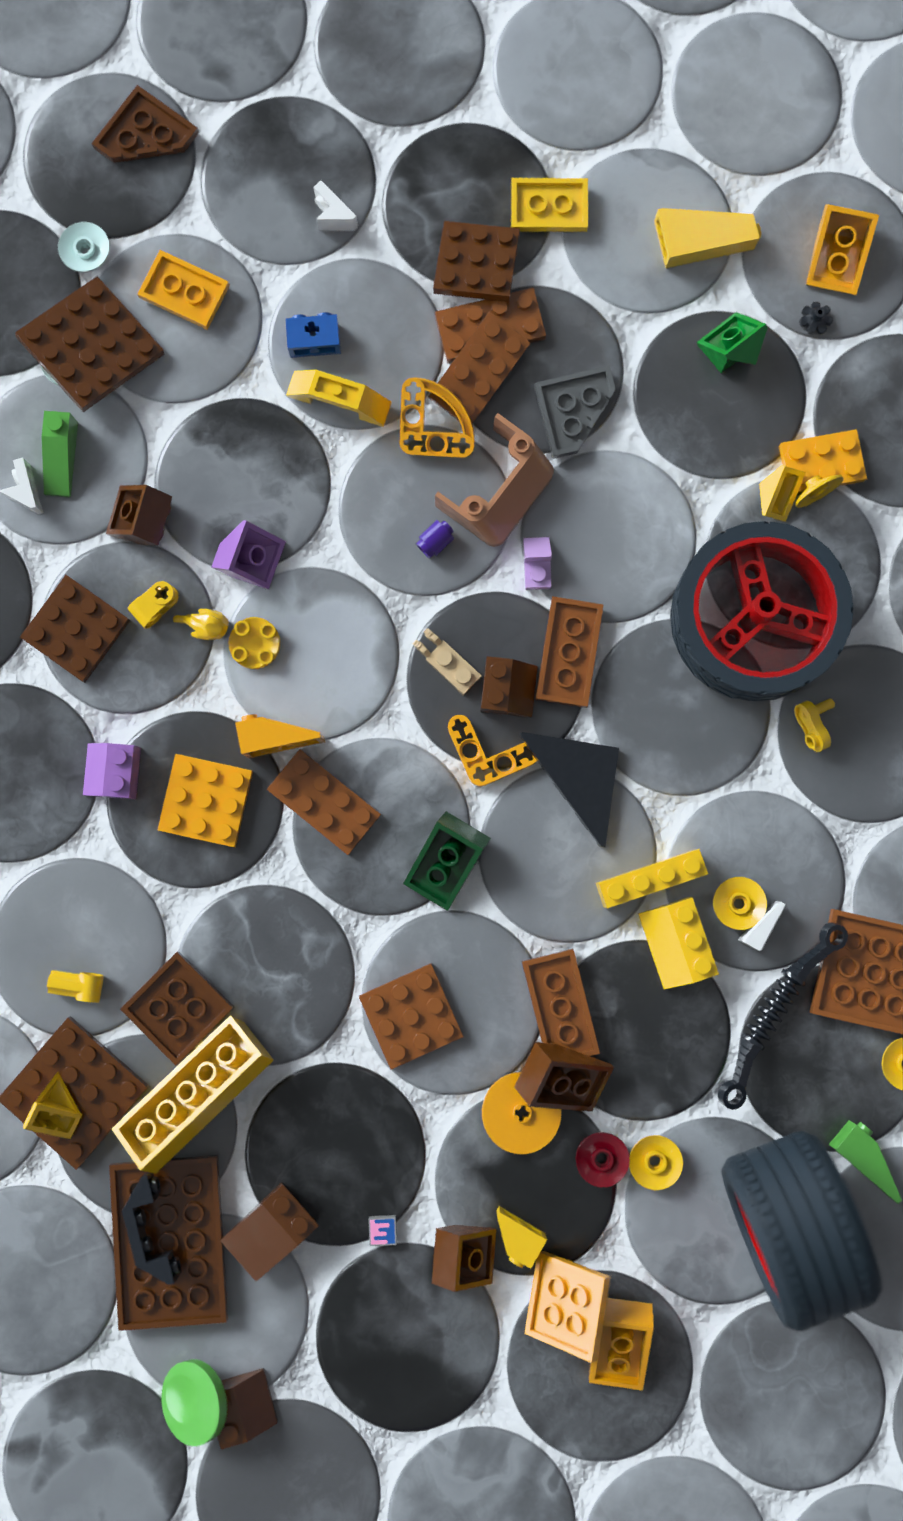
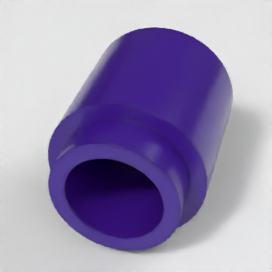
M436 520L418 537L420 540L416 545L430 559L433 555L437 556L454 540V537L451 535L454 530L446 521L443 520L440 523Z

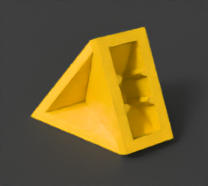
M59 1072L55 1074L34 1102L23 1128L29 1131L71 1139L82 1114L77 1108Z

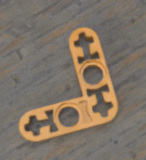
M455 715L448 722V731L469 780L475 786H486L537 762L532 755V761H529L528 758H523L519 760L521 766L516 767V760L511 753L516 751V756L523 754L524 747H528L525 742L486 759L472 724L466 716ZM457 720L460 723L467 724L464 727L466 737L469 734L473 737L465 739L460 744L457 743V739H462L459 731L452 730ZM466 744H474L477 747L478 752L475 757L467 758L463 755L462 749ZM501 757L509 758L512 763L511 769L506 772L500 771L497 768L498 759ZM492 762L493 770L498 776L492 777L491 772L485 775V781L483 782L480 779L473 778V775L476 774V768L480 767L482 771L490 768L487 763Z

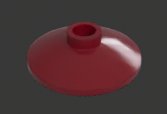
M598 1132L591 1134L581 1142L577 1149L576 1166L579 1174L586 1182L593 1186H613L620 1182L628 1171L630 1159L627 1147L620 1138L611 1133ZM598 1154H606V1160L604 1162L597 1161Z

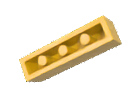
M694 849L596 882L595 884L603 907L610 908L705 876L708 872L700 849Z

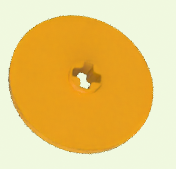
M514 1072L498 1079L487 1091L482 1105V1121L490 1139L501 1149L514 1154H529L542 1149L554 1138L561 1121V1109L529 1107L514 1087L521 1072ZM521 1106H524V1109L528 1111V1115L523 1116L522 1120H519V1116L515 1114V1111L520 1110Z

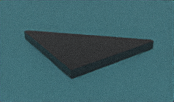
M520 732L519 737L525 742L534 758L554 782L555 787L570 804L581 823L596 840L597 845L605 848L619 748Z

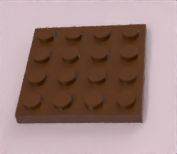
M98 276L15 332L16 338L83 413L164 355L162 347Z
M70 1016L0 1095V1103L21 1122L25 1123L34 1102L55 1074L59 1072L82 1116L71 1139L39 1132L34 1133L77 1170L146 1091L149 1085Z

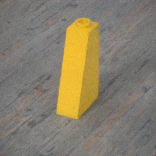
M660 208L657 210L654 220L665 268L754 250L758 240L761 238V228L759 223L755 222L754 214Z

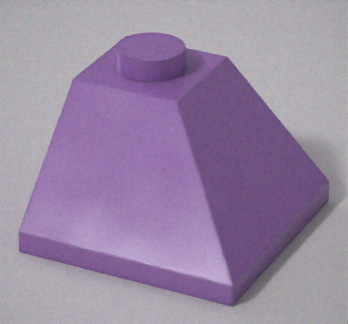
M243 520L220 543L211 568L232 578L269 589L286 541Z

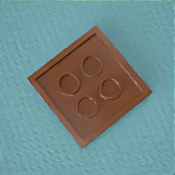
M432 963L359 995V999L390 1070L463 1037Z

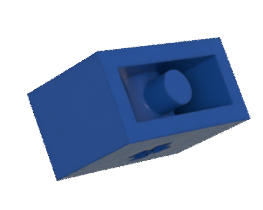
M323 312L317 316L307 317L298 314L292 316V318H285L287 347L290 358L341 354L337 314L332 315L331 313ZM316 331V336H311V332Z

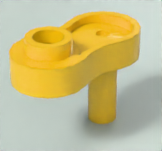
M831 698L816 705L811 701H804L797 704L794 709L796 720L805 733L807 746L816 752H821L831 745L830 734L823 725L819 715L835 707V703Z

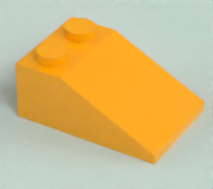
M826 204L817 233L806 285L857 295L879 215Z
M257 714L241 717L242 721L235 722L241 754L248 758L325 743V737L320 732L258 717Z
M607 1298L598 1360L590 1362L589 1383L643 1390L654 1328L653 1304Z

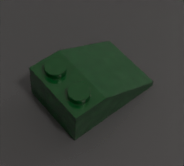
M446 811L436 822L403 884L448 911L491 838Z

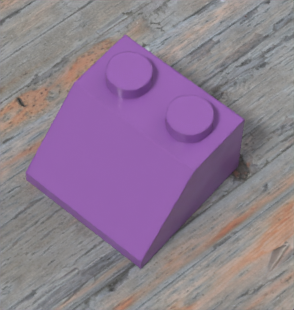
M88 743L83 795L136 800L141 748L127 744Z

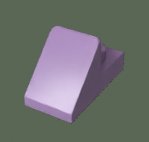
M549 537L523 538L525 590L551 589L550 561L552 554Z

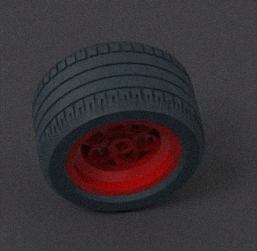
M804 1131L794 1132L788 1136L760 1145L757 1148L733 1155L726 1160L721 1169V1174L729 1202L759 1278L779 1319L785 1327L797 1332L805 1331L812 1328V1326H818L877 1302L883 1287L880 1269L872 1244L854 1200L836 1164L825 1146L815 1135Z

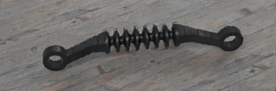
M835 922L825 924L819 933L820 943L792 964V966L781 971L786 980L776 979L775 982L780 986V990L770 988L775 997L774 999L764 998L769 1007L759 1006L758 1008L763 1013V1016L753 1015L758 1024H747V1027L752 1032L751 1035L743 1032L740 1035L742 1037L739 1048L740 1052H738L737 1066H735L733 1079L724 1082L718 1090V1100L726 1108L736 1110L745 1103L747 1097L746 1086L753 1060L756 1058V1054L765 1048L760 1039L770 1041L771 1038L766 1033V1030H777L771 1022L781 1023L782 1019L777 1013H788L783 1004L793 1005L794 1002L789 997V994L797 996L800 994L794 986L804 987L806 984L804 981L811 970L833 951L840 950L846 945L848 932L844 926ZM837 930V938L831 943L830 935L833 931ZM736 1089V1096L728 1101L729 1093Z

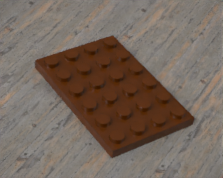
M218 1155L171 1159L154 1174V1177L157 1176L161 1185L159 1197L153 1203L140 1206V1209H143L146 1214V1234L153 1241L154 1250L151 1254L154 1255L173 1249L174 1256L180 1260L181 1273L175 1284L167 1285L135 1266L122 1215L124 1206L146 1171H141L135 1162L111 1163L109 1165L118 1331L227 1323L228 1307L224 1245L220 1241L223 1238Z

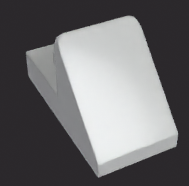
M322 181L314 186L315 202L324 211L317 218L318 229L321 231H355L358 228L356 215Z
M23 457L13 460L15 469L12 470V475L17 485L2 489L0 492L10 500L38 515L42 514L43 510L31 465Z

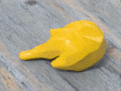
M198 609L199 614L175 615L173 617L174 622L185 623L194 629L195 632H191V635L202 640L223 638L229 624L228 618L225 615L211 609Z

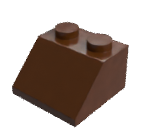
M120 485L106 535L142 545L158 546L164 535L163 528L166 518L171 511L173 496L149 485Z
M487 656L480 712L532 718L538 666L514 659Z
M464 1225L436 1228L432 1284L453 1292L492 1284L496 1229Z
M264 1368L221 1380L227 1401L226 1420L223 1429L217 1436L221 1450L246 1443L278 1423Z

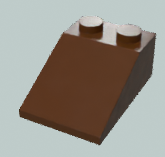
M535 1042L514 1087L529 1107L592 1112L614 1067L612 1064L557 1044Z
M281 1182L220 1241L255 1281H258L305 1240L319 1225Z

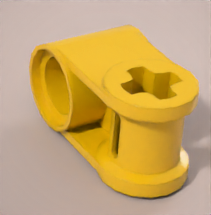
M159 581L144 594L136 598L127 609L144 629H148L157 623L178 602L179 594L177 589L169 583ZM163 590L167 591V599L162 598L163 595L161 594V592Z

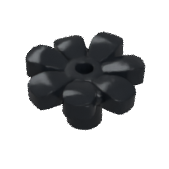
M813 302L811 307L805 306L801 311L804 317L799 320L800 326L805 327L808 325L806 331L810 334H813L816 329L818 334H824L827 331L826 326H830L833 322V317L827 316L831 311L828 305L821 307L819 302Z

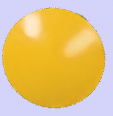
M249 617L238 621L234 625L228 640L229 651L233 659L243 667L260 669L271 664L277 657L280 650V636L277 629L269 621L259 617Z

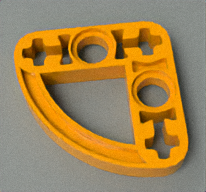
M412 377L405 380L401 389L400 447L402 451L410 455L460 458L467 457L473 452L475 434L471 418L463 403L452 391L435 381L425 378ZM412 382H416V386L421 387V392L416 393L415 401L421 400V406L417 404L406 405V400L411 401L412 393L407 391V387L411 386ZM426 391L439 396L453 409L459 419L463 433L424 431ZM411 408L418 410L420 413L419 421L414 424L409 423L406 419V412ZM410 435H413L414 440L423 441L422 435H427L425 442L427 451H422L423 445H415L412 450L408 444H405V440H408ZM435 436L441 437L444 440L445 445L441 451H434L430 446V441ZM448 437H453L452 443H459L461 438H465L466 443L470 444V448H466L465 452H460L459 447H452V452H447L449 447Z

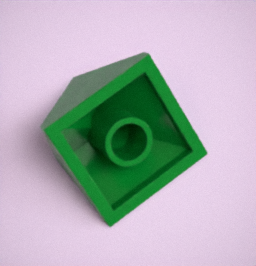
M735 312L701 338L697 344L720 373L737 361L756 365L768 327L763 322Z

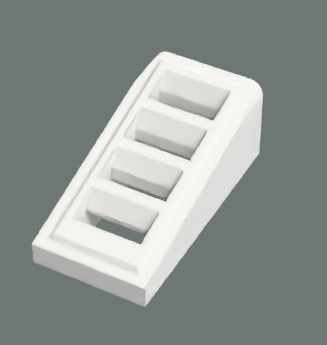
M779 901L772 903L766 909L764 917L754 927L747 929L739 937L738 941L754 950L762 951L786 907L785 904Z

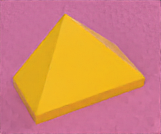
M782 465L760 482L762 515L786 522L806 472Z

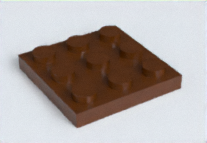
M444 221L433 293L510 302L520 228Z
M65 575L20 638L85 683L131 620L75 580Z
M177 951L120 1010L176 1066L234 1006Z

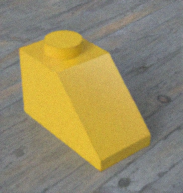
M499 1206L496 1210L507 1255L510 1256L509 1260L518 1267L523 1268L525 1265L531 1269L547 1241L546 1234Z

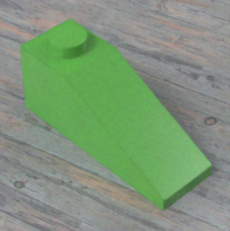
M44 411L42 461L44 495L71 497L78 422L70 412Z
M849 1120L829 1145L888 1197L899 1204L902 1199L878 1143L870 1137L873 1132L863 1123L859 1122L856 1125Z

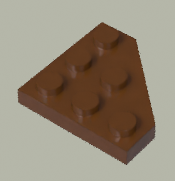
M136 85L91 144L96 151L113 163L183 153L197 137L199 130L194 124Z

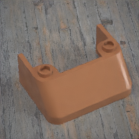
M499 413L494 418L493 430L509 441V453L519 463L492 499L487 502L480 496L472 495L467 497L460 506H457L440 492H437L435 495V506L487 545L493 547L500 546L505 542L551 481L554 472L551 462L534 440Z

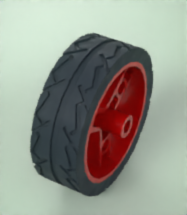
M766 521L743 523L727 529L726 532L719 533L706 542L687 565L673 594L670 614L672 637L681 659L691 673L712 690L727 697L745 701L776 700L797 692L826 672L841 654L851 632L853 619L852 590L841 563L826 545L816 537H811L808 532L789 524L771 521L770 523ZM763 557L773 558L785 563L802 576L810 586L816 599L818 613L780 601L777 594L771 591ZM730 561L742 611L709 641L702 628L699 614L700 592L705 578L715 568ZM745 570L753 571L756 579L748 578ZM757 587L760 594L751 601L750 589ZM777 614L786 617L784 624L772 622L771 620ZM793 619L800 620L803 623V629L796 628ZM760 630L813 645L808 655L799 664L776 672L747 670L728 661ZM731 634L735 636L737 643L735 645L729 644L725 639V635Z

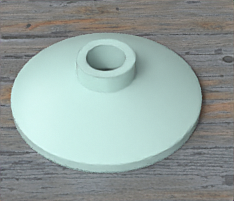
M90 222L72 224L64 230L58 242L60 258L67 267L77 272H91L98 269L109 255L110 245L105 232L99 226ZM84 249H90L88 253L82 254Z

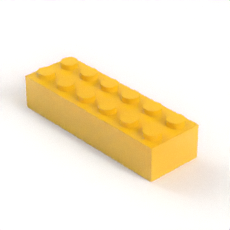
M230 1016L121 1119L112 1130L141 1171L156 1174L263 1072L274 1059L243 1021Z

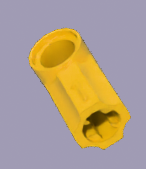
M51 970L47 981L48 993L76 997V1000L83 1002L99 1003L104 975Z

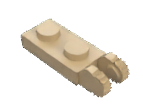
M427 628L423 633L437 648L430 653L425 645L418 640L412 643L413 646L426 657V661L462 695H465L481 678V675L444 640L441 641L436 634Z

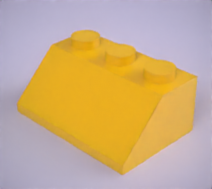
M686 897L638 913L663 989L687 985L719 975L693 897Z

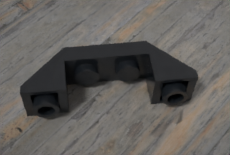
M146 1172L140 1178L124 1206L122 1215L135 1266L167 1285L175 1284L181 1273L180 1260L174 1256L173 1249L154 1255L151 1254L154 1250L153 1241L146 1234L145 1225L147 1224L145 1211L140 1209V1206L153 1203L161 1192L159 1178L157 1176L154 1177L153 1173Z

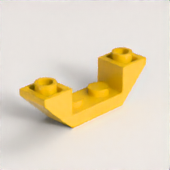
M319 370L294 371L286 394L287 397L309 404L312 403L313 399L357 412L360 420L382 427L385 425L392 404L390 400L366 385Z

